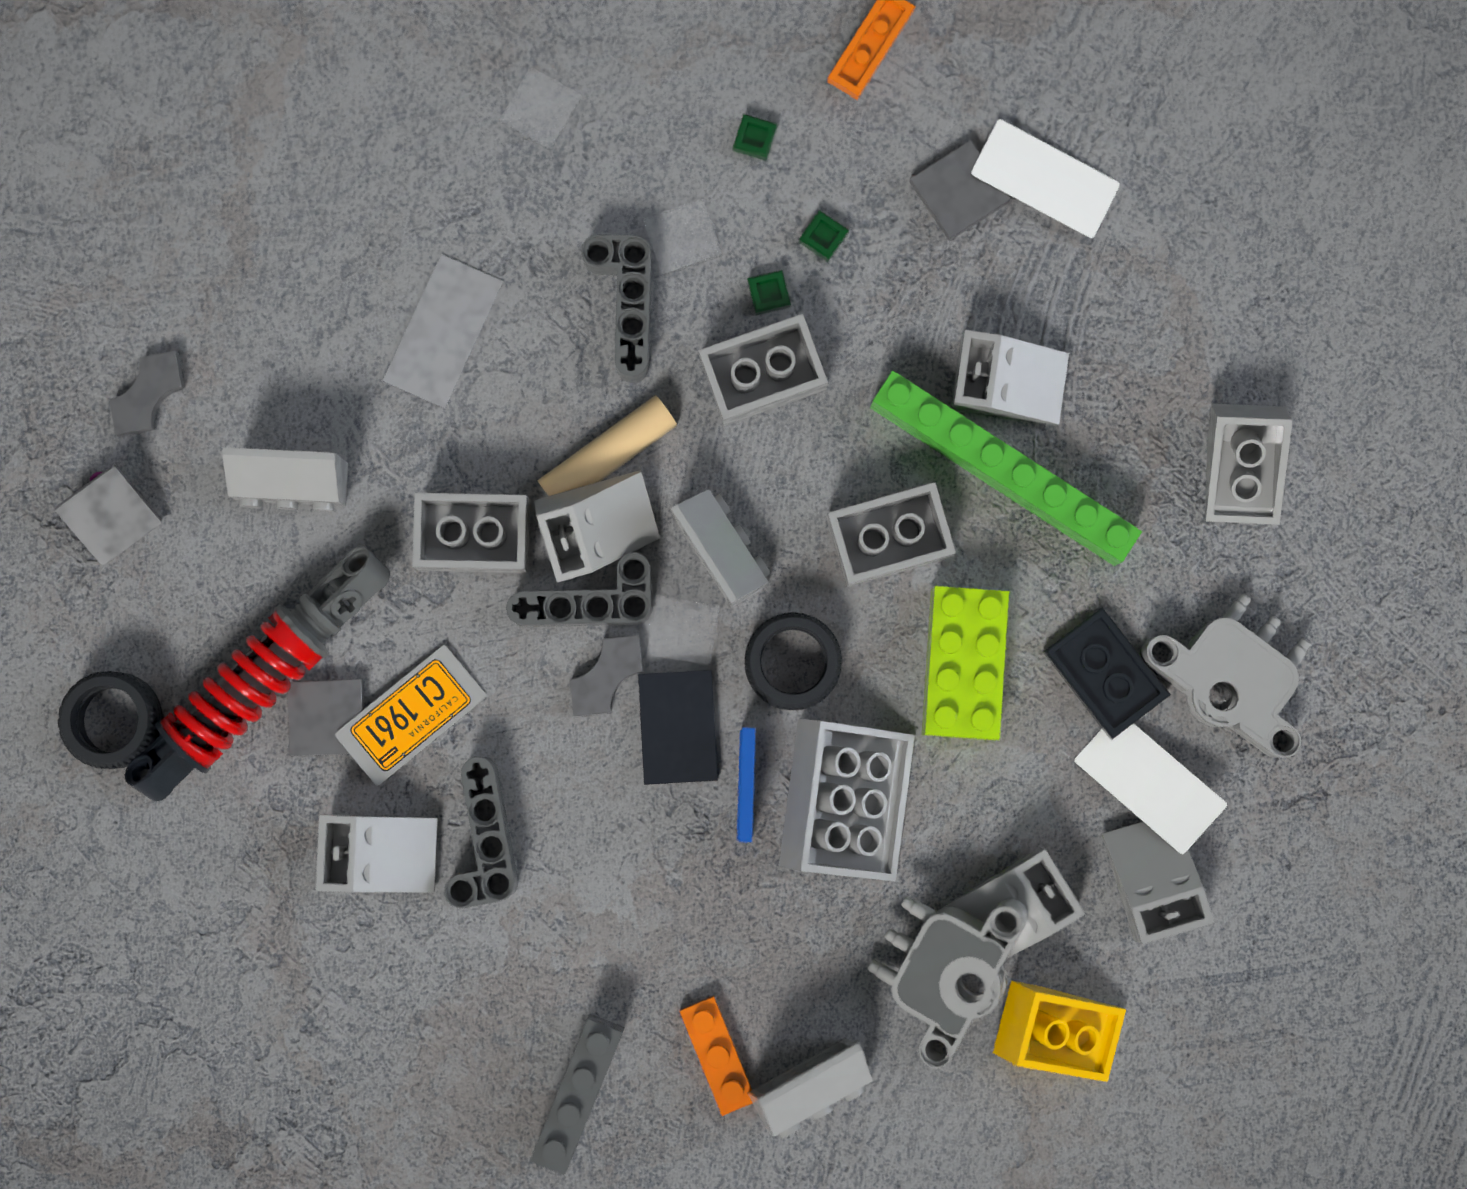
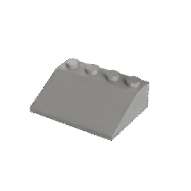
M798 719L779 867L802 872L896 882L915 735L825 721Z

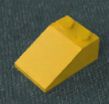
M1011 980L993 1054L1020 1067L1108 1082L1126 1009L1046 987Z

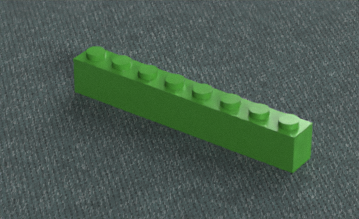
M895 371L891 372L872 401L870 409L1113 566H1117L1124 561L1142 533L1141 530Z

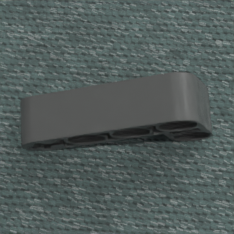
M592 235L584 241L581 248L586 268L597 275H617L616 369L620 377L626 382H639L646 377L649 370L652 284L650 245L644 238L636 235ZM604 248L609 253L602 262H594L589 258L592 250ZM631 249H640L645 253L644 258L638 263L627 261L625 256ZM632 284L640 285L644 289L641 297L637 299L626 297L624 292ZM638 320L643 324L641 332L637 335L626 334L623 328L628 321ZM628 346L635 347L637 362L641 363L635 365L634 371H628L627 365L623 364L628 363L630 360Z
M628 553L621 557L618 562L617 590L522 591L515 593L508 600L506 606L507 615L513 622L523 627L642 624L649 619L652 613L651 566L646 557L640 553ZM632 561L642 563L645 568L643 576L637 580H630L624 574L626 565ZM635 597L642 599L645 602L643 614L638 617L627 615L625 612L627 601ZM597 598H602L608 603L607 613L600 618L592 617L588 611L591 601ZM540 599H545L543 609L546 619H541L542 614L539 611L528 612L526 619H523L522 615L516 612V607H521L523 600H526L532 607H542ZM559 599H567L571 604V612L565 618H555L552 614L554 602Z
M487 757L468 759L461 769L462 785L478 870L458 874L447 881L444 895L446 901L456 908H467L502 901L515 893L518 887V876L499 772L496 764ZM477 763H480L481 768H487L489 771V775L483 777L484 789L492 787L493 793H483L474 797L473 790H481L479 779L472 778L471 771L477 770ZM484 799L492 801L495 805L496 813L491 820H484L478 815L477 807ZM489 836L497 837L502 843V851L498 857L489 856L484 850V842ZM495 873H502L508 878L509 888L505 893H497L492 889L490 883ZM459 880H465L471 885L472 895L469 900H461L455 895L454 886Z

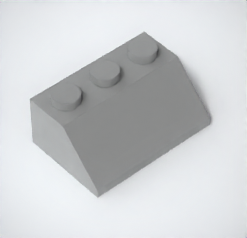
M222 447L228 497L239 501L240 507L262 508V502L276 503L277 509L298 510V504L313 505L312 510L334 512L335 506H346L348 462L336 453Z
M708 489L671 508L674 520L731 609L768 586L769 582L766 576L771 574L759 555L753 558L746 548L751 542L740 525L733 527L726 515L731 513V510L720 494L714 497Z
M844 1038L748 1092V1095L767 1132L773 1137L779 1134L781 1138H785L797 1132L801 1128L799 1123L810 1116L816 1120L829 1114L834 1110L832 1104L845 1097L846 1101H850L866 1092L864 1086L873 1080L860 1044Z

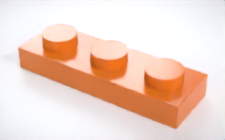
M877 0L831 71L827 82L858 100L911 18L916 6L906 0Z
M714 995L680 1009L679 1012L721 1115L724 1116L752 1104L748 1092L752 1091V1087Z

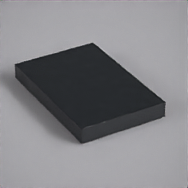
M1103 607L1043 652L1110 740L1114 739L1171 695Z
M712 670L638 674L644 785L718 781Z

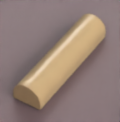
M654 395L537 481L548 496L600 482L675 428L677 424L665 405Z

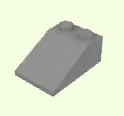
M1211 403L1207 440L1205 521L1280 525L1293 422L1285 406Z

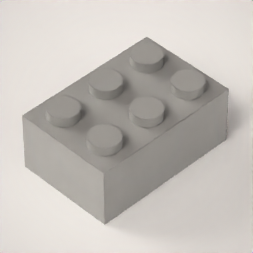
M803 314L698 350L699 360L723 426L827 389L828 381Z
M935 482L832 511L826 517L846 588L949 559L956 554Z
M414 494L413 568L418 571L529 573L530 499L527 495Z

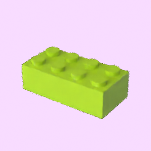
M934 586L931 589L921 735L1000 740L1009 591Z

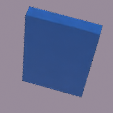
M742 728L740 730L737 840L739 842L752 843L756 728Z

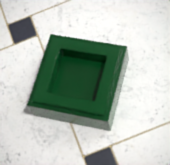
M743 114L734 141L733 151L767 161L778 124Z
M819 210L800 237L799 243L829 262L849 234V230Z
M783 270L747 278L755 315L791 307Z

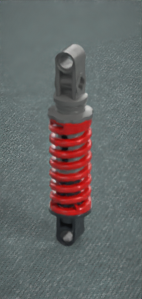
M358 546L351 549L307 594L304 593L299 598L300 603L295 605V608L289 610L282 605H278L273 614L268 618L276 626L273 627L267 621L263 622L260 628L266 634L264 638L259 641L254 635L248 636L246 644L251 650L245 655L240 649H235L231 654L232 658L237 662L236 665L230 668L227 664L220 663L217 666V671L222 678L218 682L211 677H206L203 680V686L212 696L206 700L197 691H191L188 694V699L197 708L193 714L184 706L177 705L174 708V714L177 718L170 712L165 718L155 723L160 736L141 755L129 763L124 774L126 783L152 801L158 802L168 797L172 790L193 769L206 774L211 769V766L223 755L219 749L227 750L233 745L234 739L232 734L238 736L245 734L248 730L246 720L256 722L262 717L260 706L266 708L274 706L277 701L275 692L285 694L290 690L291 683L289 678L295 680L302 679L305 676L304 666L310 671L322 658L325 659L329 655L324 645L326 639L331 634L337 635L341 631L340 627L357 614L360 608L374 594L386 586L390 578L389 568L366 547ZM329 585L333 587V589L336 591L335 593H332L330 591V589L328 588ZM345 598L349 602L350 606L347 607V605L342 600Z

